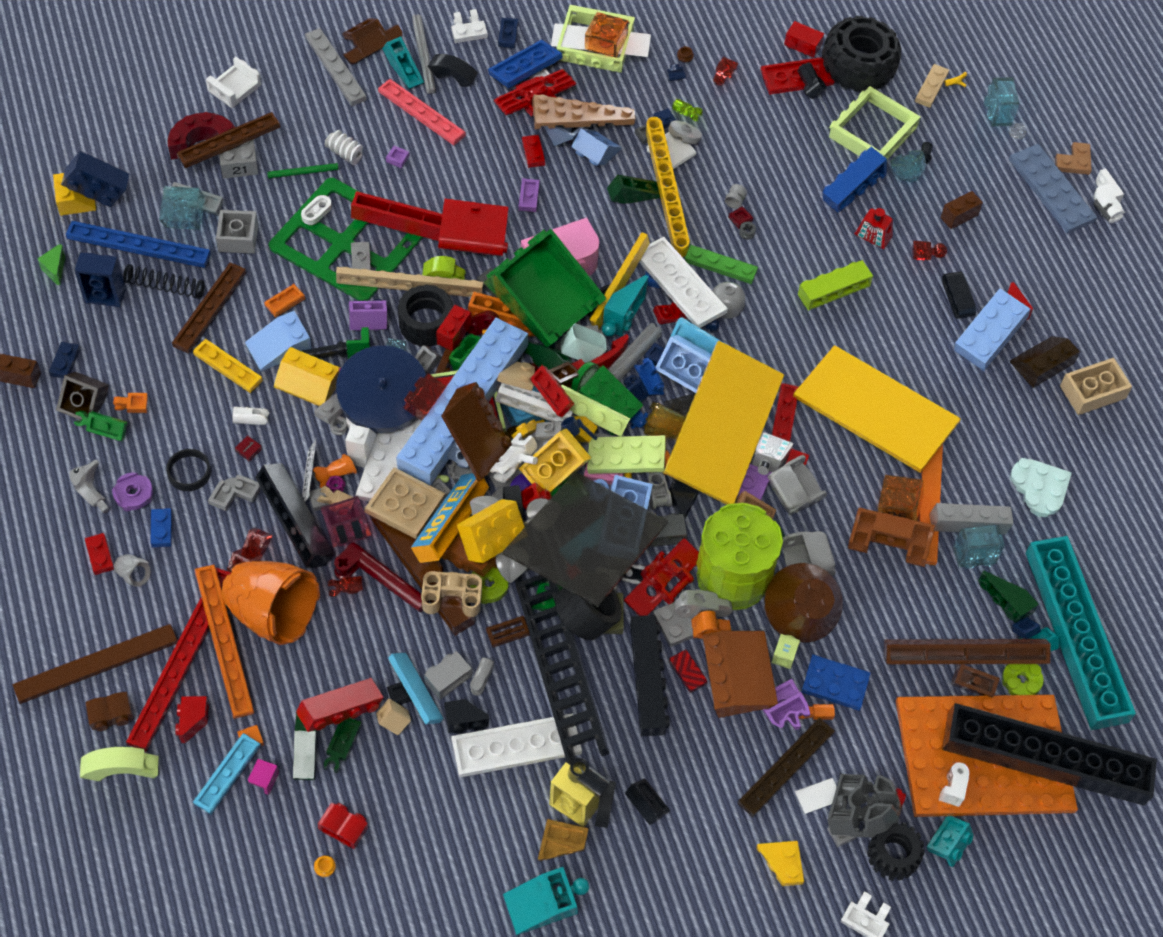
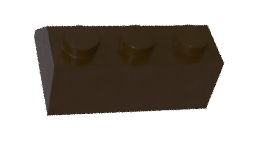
M1051 336L1011 359L1010 363L1034 388L1075 364L1080 351L1068 338Z

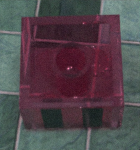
M358 496L321 507L333 547L343 546L346 543L371 536L367 518Z

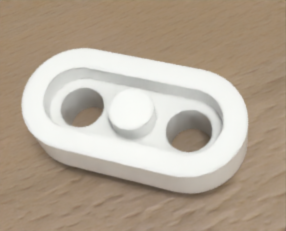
M324 195L317 196L302 210V221L308 225L316 224L331 210L330 198Z

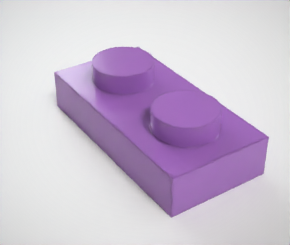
M522 178L518 211L536 212L540 180Z

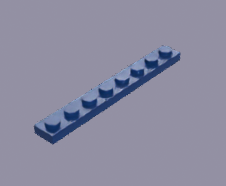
M71 221L65 234L67 239L202 268H206L211 255L209 249Z

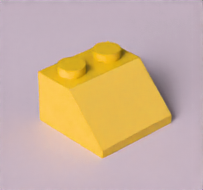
M64 173L53 174L55 198L60 216L96 211L95 200L61 185Z

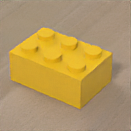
M501 499L457 524L468 560L478 563L488 561L528 537L517 502Z

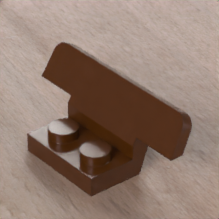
M368 18L342 33L345 39L352 40L355 48L344 53L343 56L350 64L354 65L381 50L386 42L400 36L402 37L403 32L398 24L384 30L378 19Z

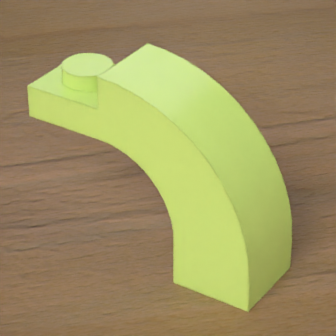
M111 747L95 750L81 757L80 778L100 781L113 774H134L155 778L158 776L159 756L144 753V749L133 747Z

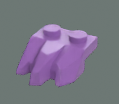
M790 679L775 687L778 704L762 711L772 724L783 728L788 721L795 730H798L801 727L799 716H810V710L804 696L799 692L794 681Z

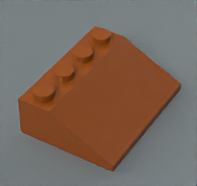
M718 631L703 634L714 707L718 718L768 709L778 704L765 631Z

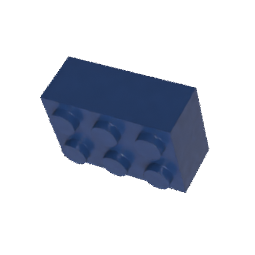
M79 151L65 168L61 185L105 206L112 207L126 191L130 173Z
M80 252L74 271L84 303L121 307L126 288L117 257Z

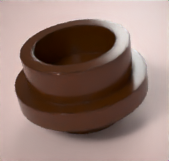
M687 46L681 47L677 52V58L682 62H690L694 57L692 49Z

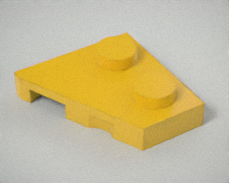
M798 841L757 844V851L761 852L767 861L768 867L776 874V878L782 886L804 884Z

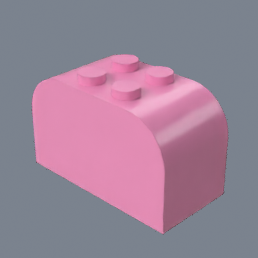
M584 218L552 229L589 276L592 275L598 265L599 238L588 219ZM534 236L521 240V247L524 249L528 247L529 244L527 242Z

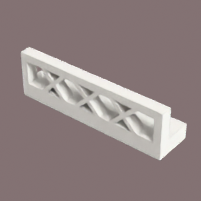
M501 383L495 399L496 402L552 422L563 421L572 415V411L569 410L563 417H559L541 393Z

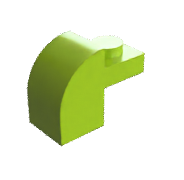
M436 256L424 263L422 275L464 280L465 269L455 265L456 259L452 257Z

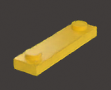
M204 339L193 350V354L249 393L263 381L262 376L207 339Z

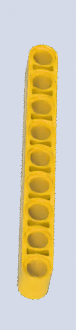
M650 117L646 124V137L670 242L681 257H685L689 250L690 240L664 128L660 118Z

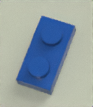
M171 508L151 509L150 544L152 548L172 546Z

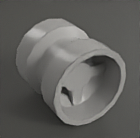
M733 184L725 198L727 206L733 209L740 208L743 199L747 195L746 188L739 184Z

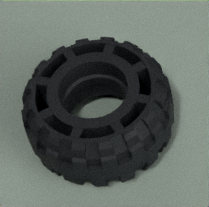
M847 17L843 21L838 22L828 33L822 51L823 65L827 74L830 73L831 79L836 83H840L842 87L851 88L854 91L861 92L862 90H867L869 86L874 89L883 87L889 82L890 78L894 77L902 55L900 54L901 44L894 30L888 28V25L884 22L877 21L876 18Z

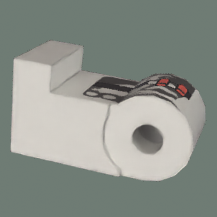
M955 763L948 771V786L945 785L940 792L939 801L957 807L964 801L969 779V769L965 764Z

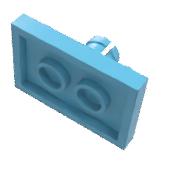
M682 317L678 319L671 336L679 335L711 354L716 342L720 341Z

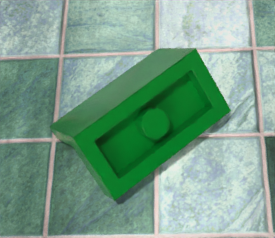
M361 327V340L346 341L348 359L355 353L371 347L369 327Z

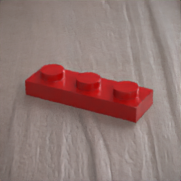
M541 365L530 380L557 416L563 417L574 405V402L547 367Z

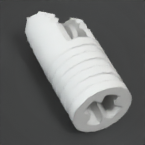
M234 407L233 423L266 425L269 415L268 409Z

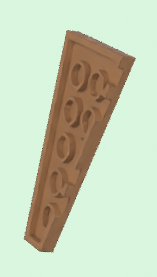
M533 95L534 129H540L541 126H548L551 129L555 128L556 125H562L565 128L590 127L591 124L597 123L598 126H605V123L634 125L635 122L634 109L629 107L622 108L613 105L597 104L595 102L588 103L579 100H568L561 97Z

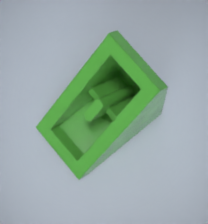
M58 244L37 258L41 270L56 285L61 284L66 257L62 244Z

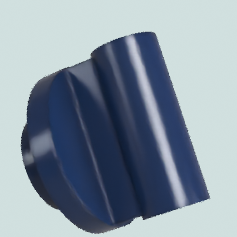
M680 64L670 65V69H667L668 81L686 78L684 68L680 67Z

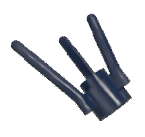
M571 416L561 422L562 428H567L573 436L580 432L579 428L581 427L590 437L597 440V437L582 423L581 419L576 420Z

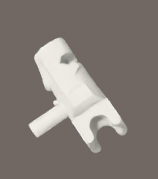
M521 433L514 437L511 441L512 446L499 458L500 462H496L490 469L492 473L497 472L493 476L496 481L506 482L516 472L522 462L537 464V457L531 456L537 449V443L531 435L525 440L522 439Z

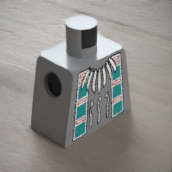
M762 432L753 454L752 464L758 467V472L762 475L768 474L769 471L774 472L787 461L794 443Z

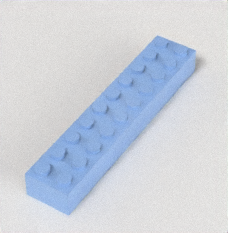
M498 318L494 319L397 455V468L430 486L448 462V455L454 443V438L441 417L457 388L477 382L479 387L483 389L485 398L489 403L501 385V382L497 381L498 374L517 362L528 347L527 332Z

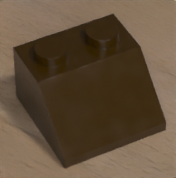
M78 372L64 375L56 411L81 421V416L76 415L78 411H85L88 415L92 411L98 413L105 402L109 384Z

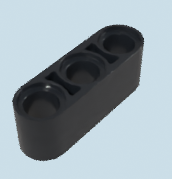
M963 272L943 274V287L955 318L975 316L976 305Z

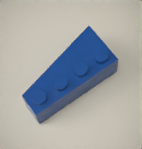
M872 146L868 150H864L855 162L853 161L849 164L845 172L838 174L835 181L823 189V201L837 213L842 211L854 201L856 195L861 196L864 194L867 186L873 187L877 184L876 180L879 177L883 179L887 176V158Z

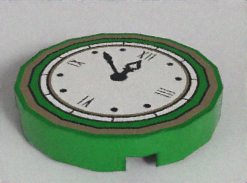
M591 361L583 364L577 372L579 374L578 377L573 379L572 390L577 392L592 374L599 369V366Z

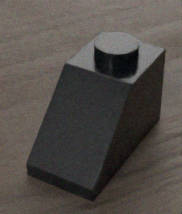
M673 480L669 488L672 506L676 514L684 515L685 521L699 491L679 480Z

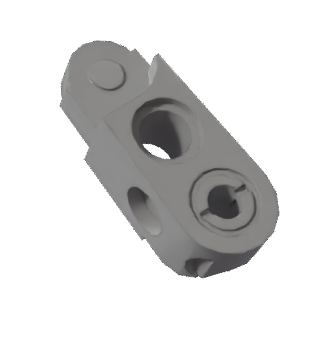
M698 589L685 590L674 603L676 615L683 618L692 619L703 611L716 612V617H724L730 615L733 611L732 603L729 600L718 598L714 592Z

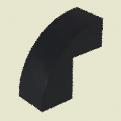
M435 54L428 65V68L437 78L452 75L461 87L471 85L478 74L470 64L448 54Z

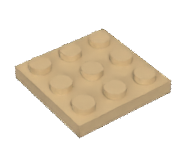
M394 467L371 498L364 512L416 539L444 499L445 493Z

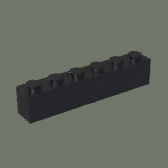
M282 463L263 465L255 478L305 567L326 566L334 553Z
M655 615L631 616L630 632L640 737L665 735L666 728L670 727L669 715H665V709L668 708L667 696H663L666 682L665 678H661V671H664L663 659L659 658V653H662V643L657 639V634H660V624L656 622Z

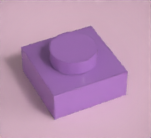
M393 146L386 156V162L402 168L410 156L409 151Z

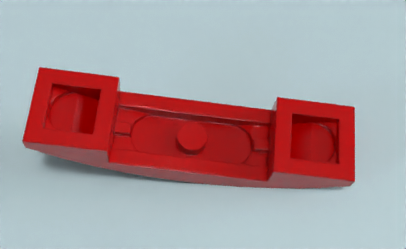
M628 334L613 341L610 351L591 360V362L596 363L599 368L604 366L608 369L628 348ZM582 359L572 363L577 370L585 364Z

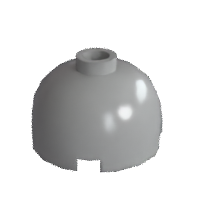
M722 282L714 287L713 293L728 308L727 313L721 316V318L730 319L737 317L745 307L743 289L733 282Z

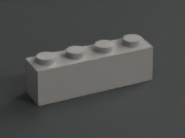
M936 503L929 514L930 523L935 525L934 531L1006 534L1013 525L1011 507Z

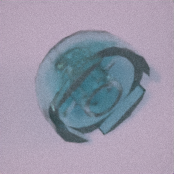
M921 150L908 151L909 155L905 156L899 154L890 161L892 171L897 178L909 182L919 179L918 177L924 173L926 168V158Z

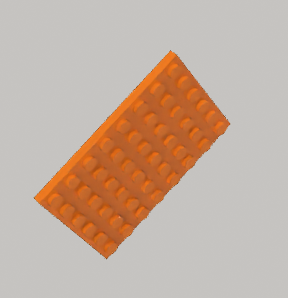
M997 695L993 698L988 696L897 697L895 700L914 817L1076 813L1078 811L1074 789L1071 785L942 750L948 712L955 703L1062 732L1054 695ZM958 762L965 764L969 769L965 799L959 807L939 801L940 792L945 785L948 786L947 773Z

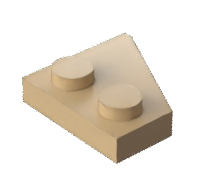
M515 362L498 374L497 381L532 391L534 384L530 378L534 375L535 367L526 362Z

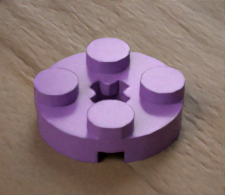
M133 472L119 477L115 487L113 486L112 493L118 506L122 507L124 511H131L151 503L153 488L146 476L143 477ZM132 488L138 490L135 494H128Z

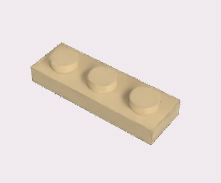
M934 64L916 96L915 102L931 108L949 73V69Z

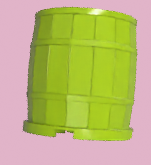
M747 503L727 504L705 521L696 575L700 590L714 592L718 598L729 600L732 603V610H741L759 603L765 595V590L774 575L783 539L780 526L771 517L766 515V511L759 506Z

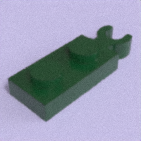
M348 718L338 724L326 750V755L330 757L324 761L325 770H327L330 764H335L334 773L339 772V761L346 762L362 726L360 721Z

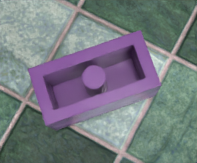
M349 301L350 330L360 331L361 327H369V330L387 329L386 301Z

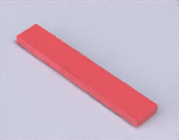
M387 80L378 88L380 94L452 145L457 144L466 136L465 131L393 80Z

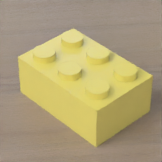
M565 762L551 781L549 805L581 827H585L598 809L599 798L579 783H574L569 779L568 770L570 765ZM573 768L575 773L583 774L580 768Z

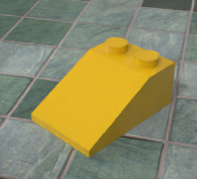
M566 428L559 431L533 455L538 459L537 464L524 463L519 470L531 484L537 483L551 493L587 463L591 457Z

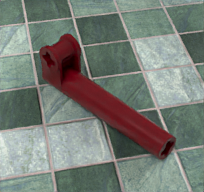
M350 543L336 557L334 561V574L338 579L347 580L360 568L418 612L423 611L422 594L357 543Z

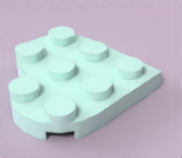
M1021 458L1011 470L1010 481L1017 487L1016 490L1024 494V503L1026 502L1031 513L1040 517H1048V515L1058 513L1061 508L1072 472L1036 460Z

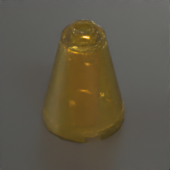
M653 401L649 407L652 409V412L646 418L644 434H647L646 436L665 435L666 439H677L686 416Z

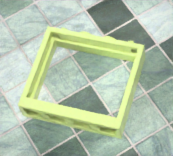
M570 5L557 45V50L562 53L560 61L622 73L626 58L625 51L630 33L634 29L635 17ZM572 22L617 31H626L627 35L620 57H611L561 47L567 25H572Z
M869 86L866 91L863 90L856 101L853 100L846 111L844 110L840 114L837 121L834 120L831 123L829 138L858 156L864 150H868L871 145L843 129V126L869 101L905 123L880 151L877 150L888 160L917 129L920 116Z

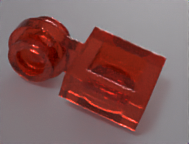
M723 57L716 67L715 72L717 73L713 78L715 85H723L726 76L731 78L738 67V63Z
M913 241L912 244L913 259L931 260L932 255H935L937 258H943L947 253V247L943 243H938L933 248H931V242Z

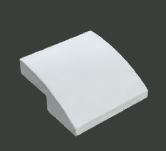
M670 132L665 134L673 169L696 155L694 148L689 143L681 141V137L675 138ZM648 145V146H646V147H647V152L650 153L649 145Z

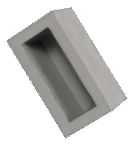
M456 651L452 655H446L438 665L427 669L424 674L425 684L441 700L472 677V668Z

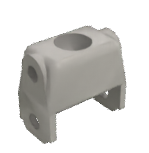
M804 455L789 461L767 477L772 489L789 515L810 507L827 496V492L820 490L813 474L803 464L806 459Z
M797 532L783 537L782 548H784L786 567L796 563H809L823 568L831 576L835 575V561L824 532Z

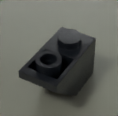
M467 700L444 702L448 733L460 734L465 732V730L474 729L479 731L489 727L488 714Z

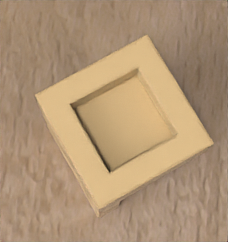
M388 699L376 713L379 725L396 735H399L411 721L409 711L391 699Z

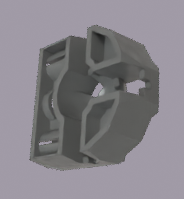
M840 774L827 818L831 834L874 838L875 835L887 831L894 823H897L902 807L893 782L882 775H877L875 784L868 782L865 775ZM868 792H874L875 794L869 797ZM847 799H848V804H849L850 809H846V808H847ZM867 802V806L860 807L861 804ZM860 821L865 822L866 829L863 828V831L859 829Z

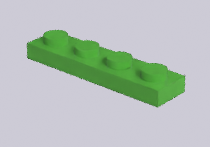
M690 245L685 256V261L688 264L749 284L753 283L758 270L757 266L694 245Z

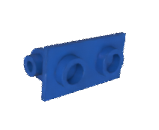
M645 358L642 361V365H634L649 395L665 394L663 392L665 384L659 373L654 374L656 368L651 359Z

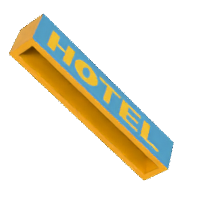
M473 473L464 474L460 477L411 546L420 563L440 560L459 532L457 524L466 520L471 515L472 511L469 502L476 497L484 496L489 486L484 478L477 481Z

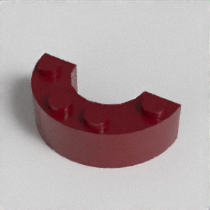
M204 112L185 116L172 127L168 135L167 144L171 160L178 159L177 152L191 147L196 142L207 140L233 129L235 126L227 118L215 113Z

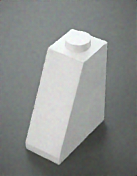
M351 424L345 440L347 455L355 466L365 468L377 434L370 428Z

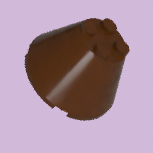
M796 563L784 567L773 576L772 581L765 590V614L770 625L780 635H792L802 643L814 642L827 636L840 620L843 608L841 590L835 579L819 566L809 563Z

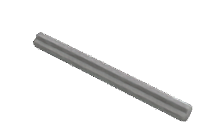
M417 14L412 16L426 92L434 94L435 83L433 73L428 68L430 58L421 15Z

